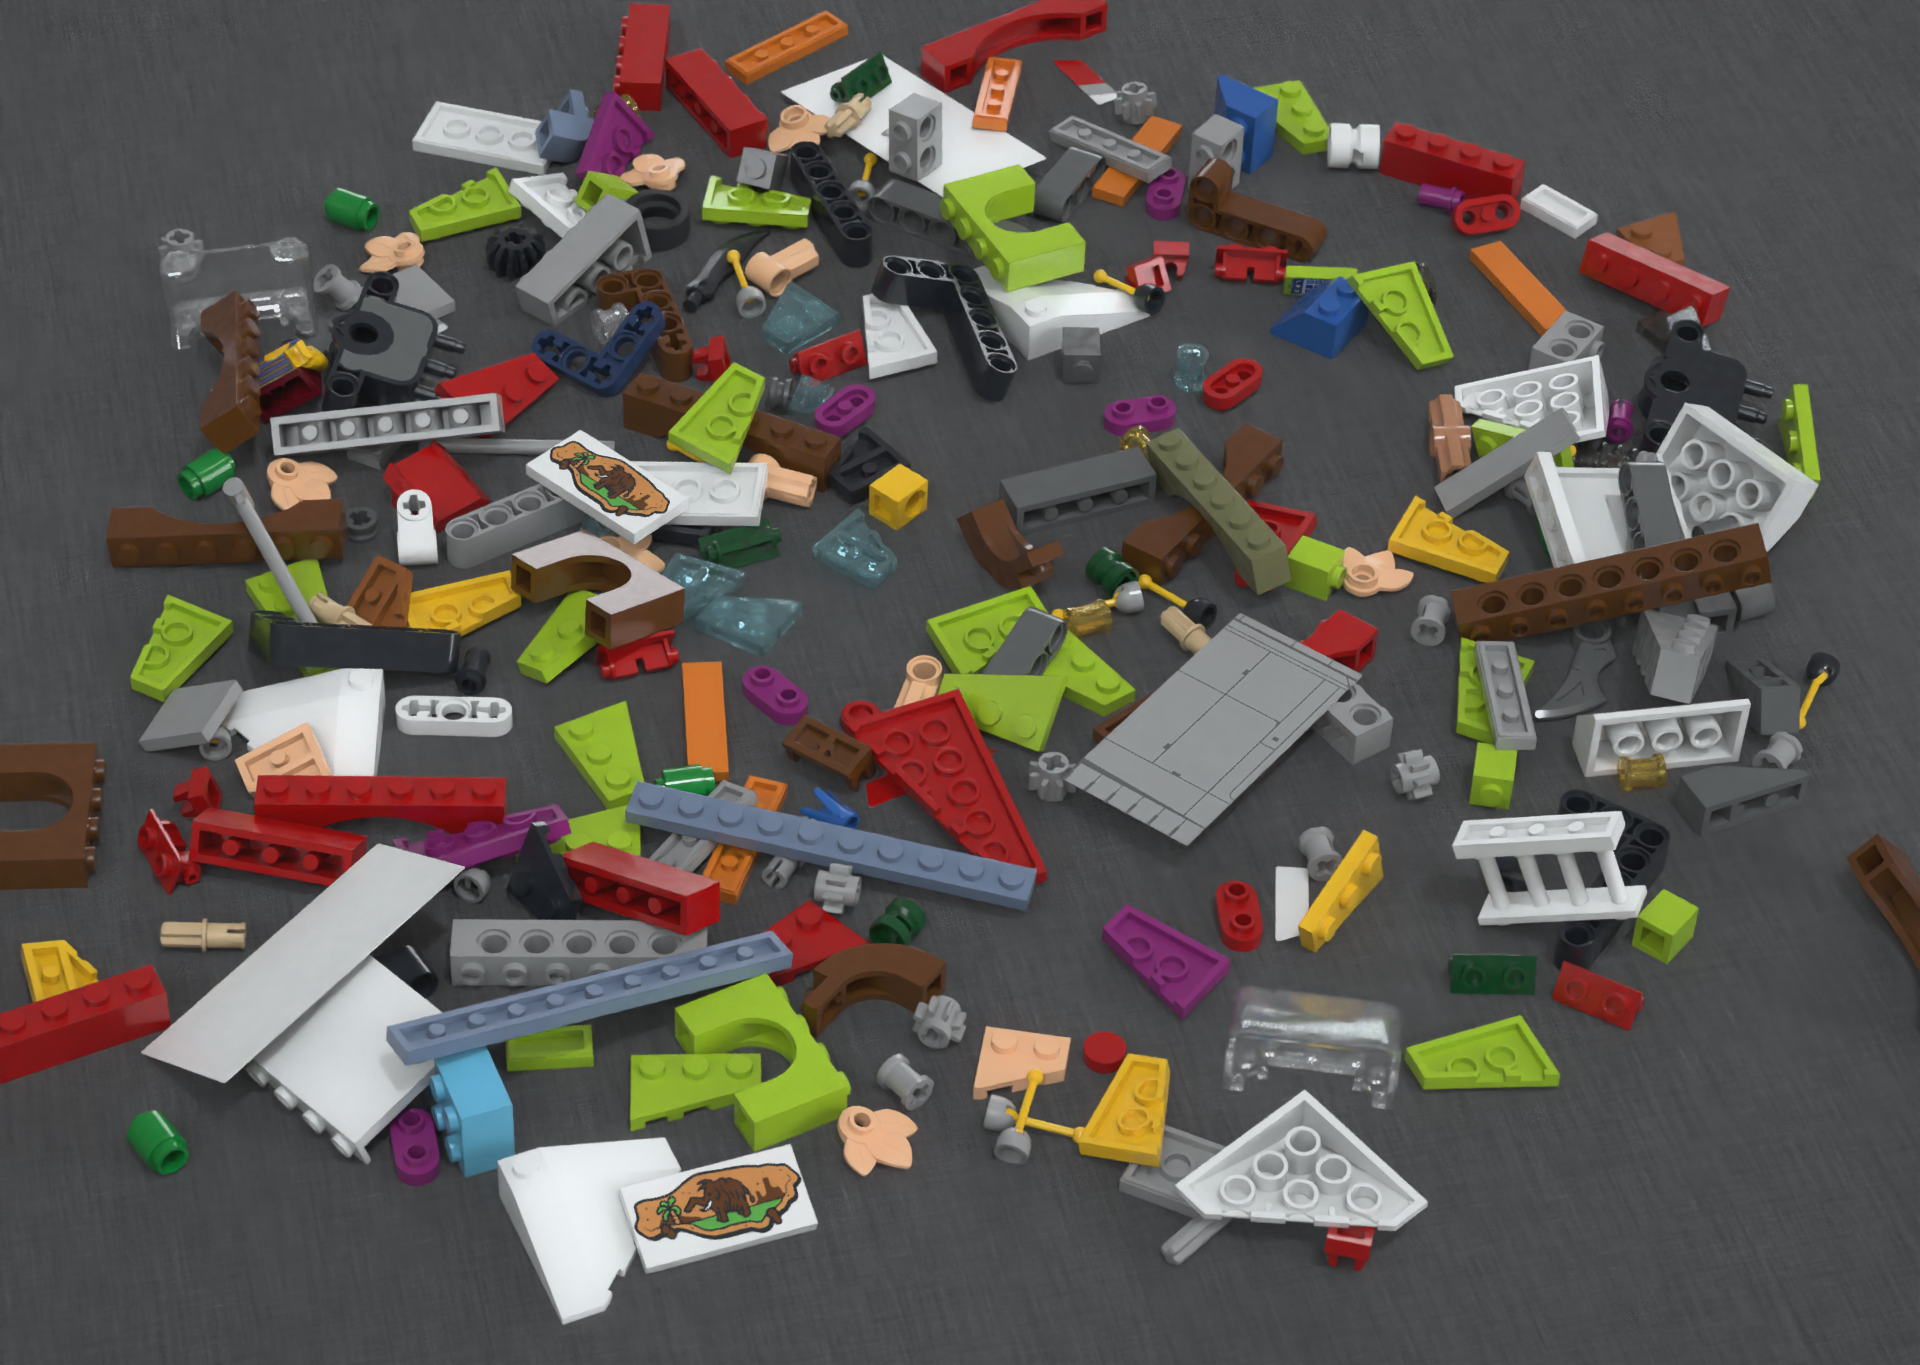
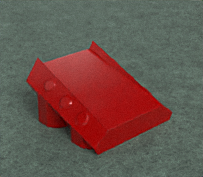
M434 439L429 446L395 464L390 462L382 477L391 488L392 506L396 510L397 500L405 491L412 489L421 490L430 497L433 527L436 530V534L444 531L449 521L489 505L491 502L448 451ZM411 511L414 515H418V511Z

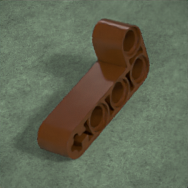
M1211 158L1206 161L1191 180L1188 219L1195 228L1253 248L1273 246L1280 250H1288L1287 259L1302 263L1312 259L1327 237V230L1324 224L1314 217L1232 192L1233 170L1226 161L1220 158Z
M642 268L600 277L596 282L597 315L599 318L606 322L624 321L636 304L644 301L654 302L666 319L664 330L650 348L659 373L663 379L674 383L687 381L691 378L693 374L692 340L663 274L656 269ZM644 317L641 322L642 324L645 321L651 322L654 318L647 319Z

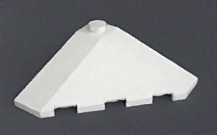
M986 266L973 269L980 277L1004 336L1028 361L1061 349L1063 327H1099L1100 334L1150 317V314L1137 308L1133 301V295L1123 290H1113L1085 283L1053 279L1007 292L998 280L993 279Z
M1599 355L1455 386V400L1460 402L1463 413H1471L1492 422L1527 430L1563 407L1580 437V440L1576 443L1606 437L1609 418V397Z
M342 668L242 691L221 723V726L229 732L231 737L237 732L249 741L247 743V750L252 751L307 722L314 731L333 776H377L386 706L383 669Z
M1303 1090L1174 1185V1190L1204 1219L1222 1220V1217L1250 1219V1222L1285 1224V1221L1314 1223V1226L1349 1228L1350 1225L1377 1227V1230L1396 1231L1428 1205L1426 1199L1306 1090Z
M665 1137L539 1147L497 1161L499 1196L562 1325L605 1311L612 1299V1292L608 1289L616 1275L625 1276L638 1253L619 1195L620 1188L681 1173V1167Z

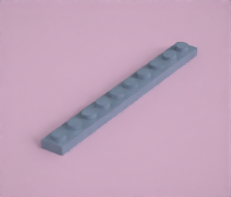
M637 781L625 811L626 822L826 867H830L831 863L853 866L852 873L1027 911L1037 876V869L640 781Z
M768 931L387 1026L386 1041L405 1066L422 1063L454 1053H462L466 1050L501 1043L509 1039L540 1033L560 1026L579 1023L584 1020L618 1013L623 1010L657 1003L686 994H693L725 984H732L764 973L770 974L788 969L792 966L793 953L773 931Z

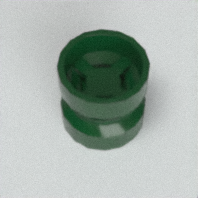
M1110 547L1102 548L1092 555L1085 569L1087 578L1096 585H1102L1104 593L1111 599L1119 586L1132 581L1138 582L1139 580L1138 570L1130 563L1122 562L1121 555Z
M897 897L887 906L885 914L879 916L870 926V938L874 944L892 943L909 946L911 938L916 937L926 926L925 913L914 901L904 897Z

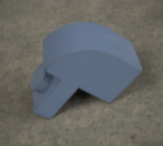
M570 89L557 111L548 110L535 131L539 158L562 163L574 162L581 158L594 119L588 118V108L585 107L583 92Z

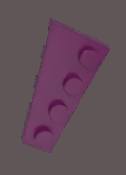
M555 804L506 815L503 818V824L496 825L494 822L481 820L468 823V827L461 833L445 834L443 828L427 832V840L409 843L407 836L392 840L395 848L461 865L466 870L477 868L482 862L496 857L510 858L519 854L529 827L533 822L544 821L548 825L550 832L545 838L549 845L559 841L562 836L571 834L568 819L560 805Z

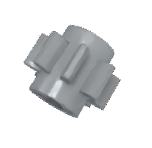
M1130 82L1123 85L1121 91L1116 92L1117 98L1114 99L1115 114H1123V120L1126 123L1142 124L1149 119V115H1154V108L1157 107L1156 93L1148 92V88L1144 83Z
M174 229L168 232L166 237L161 238L162 246L158 247L159 262H167L168 270L178 274H185L194 270L196 265H201L200 256L204 255L203 241L194 240L193 232L186 229Z
M1422 749L1397 754L1399 763L1390 767V779L1395 791L1398 794L1406 793L1407 800H1416L1433 795L1430 786L1437 785L1440 780L1439 769L1435 759L1431 755L1423 757Z
M1058 752L1044 753L1038 762H1030L1028 789L1037 790V794L1042 800L1048 802L1062 801L1067 792H1076L1075 785L1062 779L1076 764H1069L1064 754Z
M831 863L829 871L819 870L814 888V901L824 902V911L842 915L846 912V906L857 907L862 879L858 876H852L853 866Z
M932 996L928 1005L923 1002L918 1003L913 1015L916 1021L912 1030L918 1033L920 1041L926 1046L935 1049L947 1048L950 1040L960 1043L966 1029L963 1023L967 1014L961 1012L960 1005L954 999L947 996Z

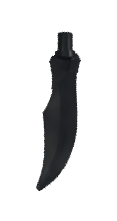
M765 229L742 234L718 248L710 257L699 276L686 286L688 297L683 302L685 310L694 312L706 299L713 298L722 280L735 272L733 264L727 261V253L730 250H737L740 253L741 259L739 262L742 265L751 250L770 235V230Z

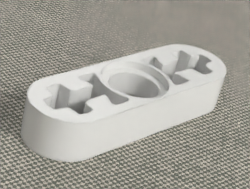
M407 696L401 699L395 707L397 727L401 732L409 735L498 737L507 734L513 726L512 707L508 701L502 698ZM453 712L464 715V717L458 720H449L444 716Z

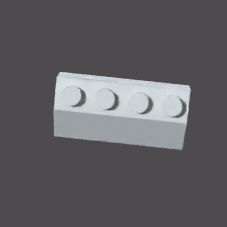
M1735 699L1577 715L1572 746L1585 777L1739 761L1751 703L1749 699Z

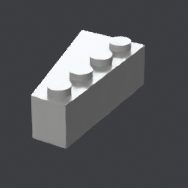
M607 193L597 204L590 208L589 212L574 227L567 231L566 235L551 250L545 253L543 258L529 273L520 279L515 288L522 310L556 327L584 307L588 296L592 293L597 294L596 282L600 277L633 270L632 265L637 261L645 263L651 259L652 253L640 210Z
M1652 609L1641 611L1632 654L1636 656V663L1641 665L1640 672L1641 675H1645L1644 681L1650 695L1686 704L1691 703L1708 671L1718 630L1717 625L1710 624L1709 618L1696 614H1688L1687 618Z

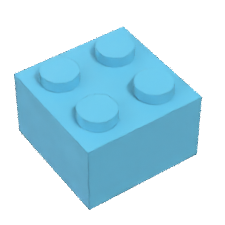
M482 1046L466 1050L462 1053L435 1058V1075L429 1076V1083L433 1098L437 1104L431 1106V1111L436 1129L438 1131L445 1130L447 1135L445 1137V1146L450 1161L452 1163L458 1161L465 1178L498 1169V1160L515 1155L513 1107L487 1047Z

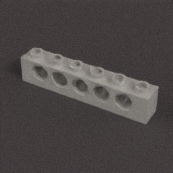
M497 393L270 418L274 456L278 457L426 442L433 439L445 440L506 433L502 395Z
M453 919L450 948L452 986H551L708 947V926L686 936L640 920Z

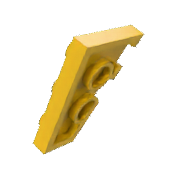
M1418 496L1414 497L1389 538L1387 549L1406 558L1485 583L1498 581L1508 564L1509 558L1508 550L1474 530H1462L1453 524V517L1443 511L1437 515L1426 508V501Z

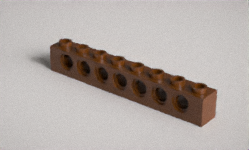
M1755 523L1450 592L1460 637L1475 642L1508 641L1771 583L1772 581L1768 555L1759 524Z

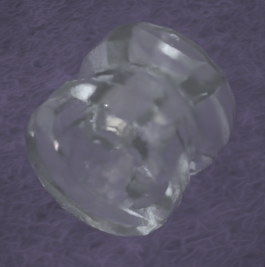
M623 303L612 304L608 310L599 308L591 311L592 329L600 344L605 345L608 343L629 314Z

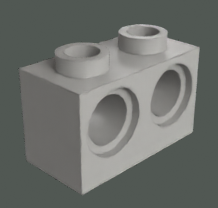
M913 93L889 109V171L919 181L942 165V103Z
M1215 114L1192 133L1188 190H1190L1191 180L1205 162L1211 158H1220L1230 165L1233 170L1232 189L1239 184L1244 126Z
M1565 311L1532 347L1528 370L1599 355V358H1601L1605 349V342H1602L1604 326Z
M1355 683L1311 727L1348 762L1354 765L1390 747L1394 718L1387 709L1376 703L1360 685Z

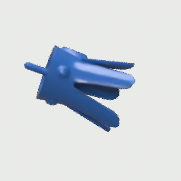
M819 788L814 789V795L827 808L822 807L819 812L808 807L800 809V813L809 819L813 818L816 821L857 829L860 821L859 814L848 806L842 805L828 788L826 789L827 794Z

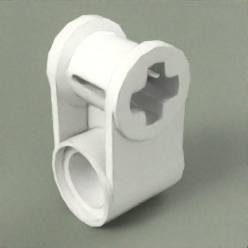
M412 489L405 491L397 500L399 565L438 564L436 530L433 527L430 497L421 490ZM411 511H418V515H411Z

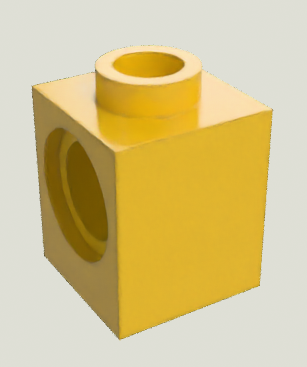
M902 464L897 465L869 485V514L896 531L927 510L928 480Z

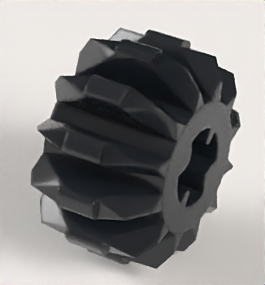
M522 224L514 228L507 225L505 230L496 229L493 236L487 238L486 261L489 270L496 272V276L499 278L508 276L510 281L514 278H522L525 274L529 273L546 253L543 235L537 234L535 228L524 229Z

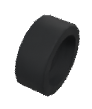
M652 189L641 191L626 201V203L640 210L642 219L655 216L672 219L669 222L659 224L643 221L651 251L672 249L681 245L688 238L690 232V208L687 201L679 194L669 190Z

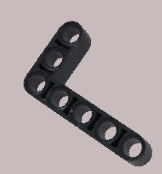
M895 255L884 257L871 288L872 294L877 299L889 304L942 310L975 391L986 400L993 402L1002 401L1015 375L1017 364L977 272L966 265Z
M253 610L251 611L248 651L265 662L276 665L457 673L461 632L431 628L300 622L283 612Z
M1571 789L1563 793L1560 798L1558 815L1622 812L1626 825L1616 849L1613 850L1625 886L1645 885L1648 891L1665 867L1670 842V832L1660 823L1588 791ZM1602 871L1589 888L1607 887ZM1626 919L1563 921L1558 930L1553 958L1554 965L1561 971L1563 962L1567 961L1589 970Z

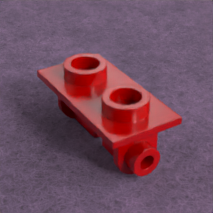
M1239 244L1217 245L1214 277H1221V281L1246 282L1247 270L1254 271V283L1278 284L1279 281L1284 280L1288 250H1280L1273 246L1250 248Z
M859 329L796 352L793 359L789 360V367L792 373H799L801 375L803 387H808L867 364L861 331Z
M674 629L660 631L611 650L603 645H599L594 663L595 666L599 665L602 679L609 678L610 681H616L637 676L639 670L636 662L641 660L645 673L673 668L674 663H679L677 648H671L675 634Z
M150 809L144 825L139 829L137 842L167 895H171L176 883H186L188 885L197 883L200 879L201 867L198 862L189 860V851H185L187 845L180 835L176 824L167 819L159 820L155 811Z
M1564 961L1552 997L1555 1001L1629 1031L1632 1028L1636 1013L1641 1012L1645 1003V998L1642 997L1643 992L1567 961Z

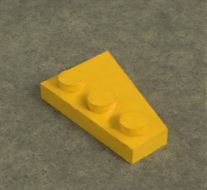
M510 570L411 592L407 627L454 630L461 632V636L521 607V595L511 589Z
M1365 830L1359 835L1299 923L1298 930L1301 946L1316 953L1325 942H1328L1334 936L1337 928L1384 877L1378 836Z
M1127 1054L1077 1141L1081 1155L1154 1167L1161 1166L1170 1081V1068L1167 1059Z

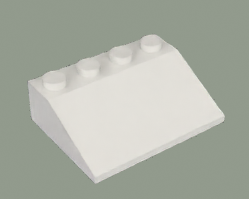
M1685 403L1656 453L1662 454L1666 469L1671 473V483L1677 499L1681 502L1682 514L1686 526L1691 532L1696 525L1726 517L1734 518L1740 527L1758 523L1767 552L1798 520L1818 487L1816 482L1708 406Z

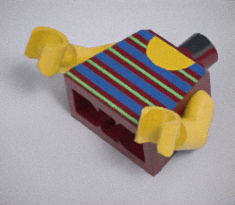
M295 338L284 340L280 347L259 358V369L261 371L259 376V388L261 390V395H259L260 419L265 424L270 422V418L279 417L322 394L321 372L328 366L326 356L315 347L306 346L303 340Z

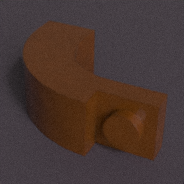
M1003 498L957 518L964 538L975 558L1003 587L1019 590L1055 576L1052 569L1054 568L1052 560L1065 554L1060 541H1054L1040 548L1029 544L1016 528Z
M892 943L855 946L828 957L814 968L813 989L807 992L801 1003V1011L808 1024L811 1036L817 1039L841 1012L861 1001H890L915 1013L919 1002L928 1005L932 996H941L945 991L946 961L923 950Z

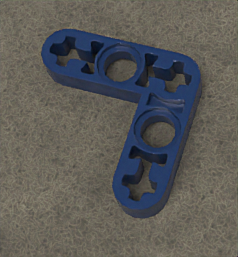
M644 301L636 304L631 309L600 354L553 330L540 332L533 339L531 350L550 370L599 396L611 397L622 389L665 328L666 319L654 302ZM644 317L647 319L654 318L651 322L645 321L643 324L641 322ZM624 343H635V348L631 354L627 356L618 355V350ZM555 345L558 351L561 353V356L559 358V356L551 350H547L544 352V349L547 346L553 347ZM586 357L585 365L581 369L569 370V365L574 358ZM595 369L599 374L605 377L611 375V379L609 381L602 380L600 382L598 377L594 374Z

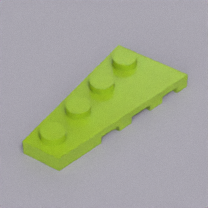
M305 559L287 565L307 604L313 596L317 597L318 592L328 596L318 559ZM271 571L245 580L246 592L258 610L283 612L297 619ZM316 618V620H317L318 623H324L323 621L318 620V619ZM298 666L305 677L342 669Z

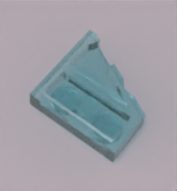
M791 281L787 284L763 324L762 339L788 355L839 325L840 313Z
M859 509L854 510L812 546L813 559L873 590L897 570V557L888 546L882 543V537L876 529H869L865 523V515Z
M675 553L662 573L663 576L685 588L683 621L741 588L745 583L744 571L680 553Z
M716 596L696 617V629L763 657L802 615V603L793 600Z

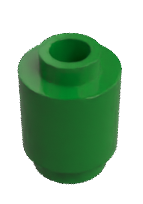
M337 188L334 192H331L324 203V210L329 221L357 231L372 230L380 214L379 205L374 203L372 198L344 188Z
M212 448L183 466L182 472L177 475V482L183 493L191 500H195L198 497L204 499L223 487L225 481L234 477L236 466L228 453L223 454L220 450Z
M701 764L661 769V778L654 779V785L708 796L716 788L711 766L702 767Z
M157 1110L144 1112L132 1120L126 1134L127 1141L151 1170L158 1171L163 1175H169L178 1171L186 1163L189 1155L186 1149V1140L162 1112Z

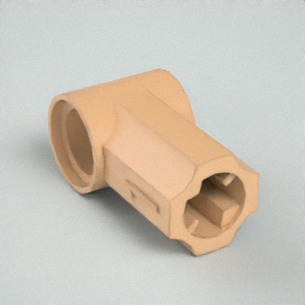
M804 238L772 256L766 252L755 254L746 266L745 276L769 295L778 297L787 291L792 279L819 265V255L814 249L813 243Z
M756 454L750 458L748 463H767L769 473L764 500L771 498L810 508L817 489V477L781 468L774 458L766 454Z
M920 655L908 662L906 679L894 708L938 694L942 682V665L940 661L929 655Z

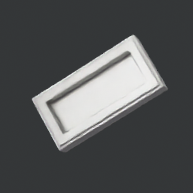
M1544 184L1521 199L1520 209L1574 239L1597 223L1598 214Z

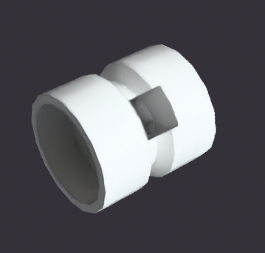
M1330 123L1327 145V164L1329 168H1348L1351 163H1354L1358 169H1377L1380 150L1379 125L1359 124L1356 129H1352L1350 124Z

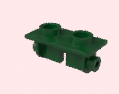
M882 51L877 52L843 76L841 82L833 84L830 91L832 100L835 102H849L855 94L863 93L865 95L859 101L862 102L867 96L871 98L891 84L892 80Z
M769 519L760 521L759 526H740L697 539L708 576L779 556L776 543L782 540L779 529L777 527L771 528Z
M1453 953L1452 957L1448 959V973L1451 974L1450 994L1534 995L1537 954Z

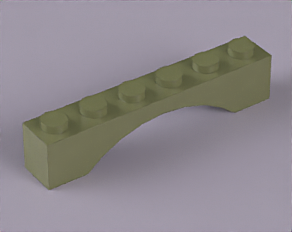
M1179 428L1145 442L1149 463L1157 474L1156 482L1168 496L1177 495L1184 498L1201 513L1222 542L1240 577L1257 596L1291 581L1286 545Z

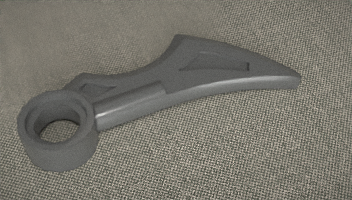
M1605 619L1573 626L1571 644L1577 652L1569 672L1558 691L1534 713V720L1545 721L1571 717L1607 703V699L1599 689L1598 676L1604 667L1616 661V655L1610 640L1612 628ZM1588 631L1595 632L1601 638L1595 640L1588 639L1582 633Z

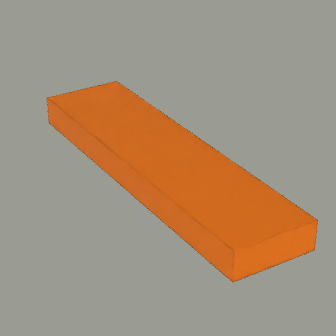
M824 11L725 60V70L748 85L847 36L848 24L830 12Z
M991 56L988 58L973 116L972 128L1007 131L1020 79L1022 61Z
M1151 115L1131 140L1166 155L1182 135L1183 125ZM1108 167L1093 185L1092 197L1123 207L1144 181Z
M1501 240L1470 249L1469 260L1541 337L1567 311Z
M722 661L682 663L687 765L701 764L702 767L711 766L715 782H722L723 780L729 782Z
M749 775L744 788L756 792L758 803L754 807L780 812L788 795V784ZM718 843L702 876L720 881V901L737 905L761 852Z

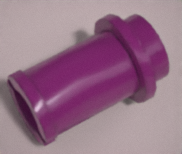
M1423 183L1418 195V204L1445 209L1448 214H1451L1453 208L1465 200V193L1459 191V188L1455 186L1452 189Z
M1619 399L1610 405L1606 436L1616 443L1626 441L1633 434L1634 427L1631 417L1634 408L1627 400L1623 399L1622 408H1619Z

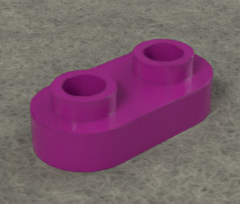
M1172 167L1149 183L1145 211L1151 218L1167 221L1176 218L1180 214L1186 177L1181 171Z
M858 384L844 387L816 409L815 429L839 437L846 435L874 413V391L867 386Z
M1163 395L1119 400L1105 408L1103 425L1109 433L1117 436H1130L1166 430L1175 423L1176 405L1172 400Z
M757 666L747 670L743 675L744 697L774 722L781 725H795L804 714L808 715V697L806 693L776 669L768 666Z
M404 1109L389 1124L396 1175L400 1181L410 1186L427 1185L434 1181L440 1173V1158L434 1122L431 1115L422 1109Z

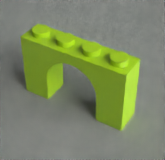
M1020 164L946 183L943 187V199L940 201V210L943 218L949 220L957 230L959 237L965 240L971 247L975 257L985 264L993 279L998 280L1007 292L1084 271L1086 242L1069 222L1029 233L1011 232L994 225V223L1034 212L1036 183Z
M767 973L674 1008L675 1038L686 1054H725L743 1047H762L778 1052L791 1063V1066L781 1075L734 1094V1124L754 1152L839 1119L841 1113L847 1108V1098L851 1094V1088L846 1075L842 1071L837 1072L830 1062L825 1046L821 1042L816 1043L810 1034L805 1018L801 1014L796 1015L790 1006L785 990L781 986L776 987Z

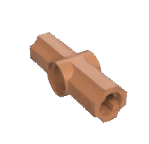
M1440 394L1435 400L1430 401L1428 405L1430 424L1429 451L1430 457L1436 459L1440 483L1471 464L1470 426L1464 425L1461 404L1451 394Z

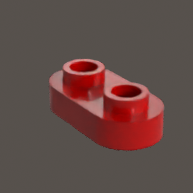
M1499 194L1470 199L1457 204L1451 212L1450 221L1453 229L1458 234L1474 236L1503 231L1513 227L1519 221L1521 210L1519 203L1514 197L1508 194ZM1496 208H1500L1503 211L1502 219L1497 218L1495 215ZM1464 213H1466V214H1468V215L1470 216V218H1471V223H1470V225H1467V224L1464 223V221H1463V214H1464Z
M1246 358L1231 361L1204 381L1202 389L1203 402L1207 406L1219 411L1234 407L1261 387L1262 366L1258 362Z
M1228 881L1221 884L1216 890L1214 905L1221 941L1227 948L1233 951H1252L1261 944L1263 935V921L1257 893L1251 885L1242 881Z

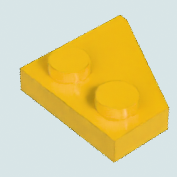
M65 940L23 943L21 946V959L32 1002L99 981L97 979L98 971L89 962L80 959L77 951Z

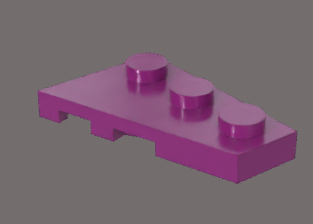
M615 91L603 94L575 173L582 182L588 170L620 177L624 173L625 165L629 160L636 158L641 152L640 147L643 143L650 141L655 135Z
M1128 904L1103 927L1102 940L1181 1020L1230 971L1231 960Z

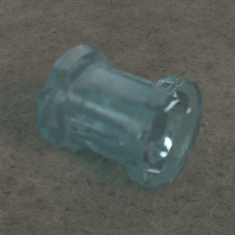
M1187 343L1181 345L1176 351V360L1179 362L1178 371L1174 375L1176 387L1186 392L1200 391L1203 389V383L1207 379L1204 374V365L1209 360V352L1200 344Z

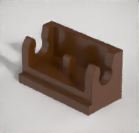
M804 714L782 742V746L786 749L789 759L799 762L801 756L846 779L847 788L856 793L859 791L858 779L860 775L870 780L876 773L870 746Z

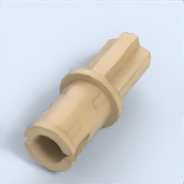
M857 93L848 103H843L837 107L835 115L824 126L828 131L827 136L833 139L835 136L840 138L848 130L855 129L860 124L861 118L872 108V102L868 96L862 102H859L865 94Z
M318 592L317 597L313 596L308 603L315 618L324 623L372 625L357 616L353 607L338 604L322 592Z
M1170 606L1161 613V625L1180 641L1179 645L1183 650H1190L1195 655L1211 640L1205 633L1206 630L1202 624H1195L1177 607Z
M203 918L202 923L164 922L161 926L160 940L161 945L164 947L202 948V952H207V948H237L241 950L246 948V922L208 923V919Z

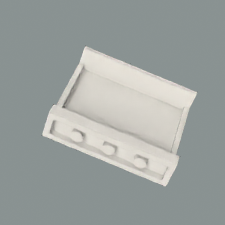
M1536 452L1524 478L1554 568L1627 552L1628 530L1618 483L1620 468L1556 467L1551 452ZM1656 454L1658 461L1664 463L1662 454ZM1667 469L1681 540L1692 538V533L1687 528L1682 514L1681 502L1677 499L1671 483V473Z
M369 954L249 1061V1065L245 1069L260 1086L264 1087L269 1083L276 1090L273 1091L275 1096L289 1110L298 1107L304 1112L302 1115L303 1119L318 1134H321L324 1130L332 1136L331 1142L344 1156L350 1158L354 1154L367 1165L371 1159L364 1147L430 1084L429 1076L435 1075L434 1059L422 1063L404 1065L386 1041L387 1026L442 1012Z

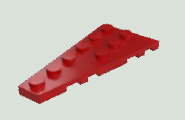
M959 689L845 723L846 733L850 737L870 746L873 760L968 854L1037 869L1035 884L1047 881V870Z

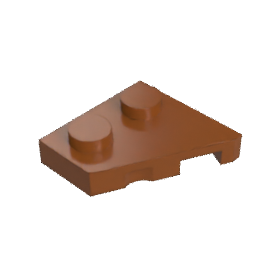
M1674 212L1617 228V237L1684 266L1685 257L1678 219Z
M376 555L346 606L353 607L357 616L374 626L407 627L413 573L395 562Z

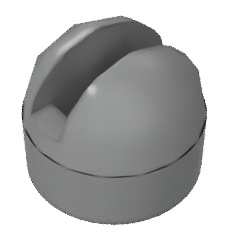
M478 867L462 871L454 881V889L457 895L465 902L472 904L480 902L491 887L489 874L485 870L481 871Z

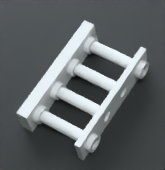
M1613 811L1463 821L1452 845L1456 859H1477L1489 891L1477 918L1479 925L1506 926L1517 923L1637 918L1647 894L1646 886L1624 885L1613 851L1616 849L1626 825L1622 812ZM1575 852H1594L1597 854L1607 887L1585 888L1574 856ZM1554 854L1557 856L1567 889H1545L1534 855ZM1495 857H1517L1528 891L1506 892Z

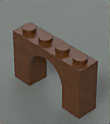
M586 529L512 554L511 589L535 604L576 590L606 591L586 599L585 635L609 650L683 623L685 588Z
M96 742L0 744V802L46 801L62 805L69 810L58 822L41 829L0 831V890L88 888L89 871H96L97 849L96 846H92L93 841L100 840L99 816H96V812H103L104 805L103 789L99 787V783H106L107 778L106 759H99Z

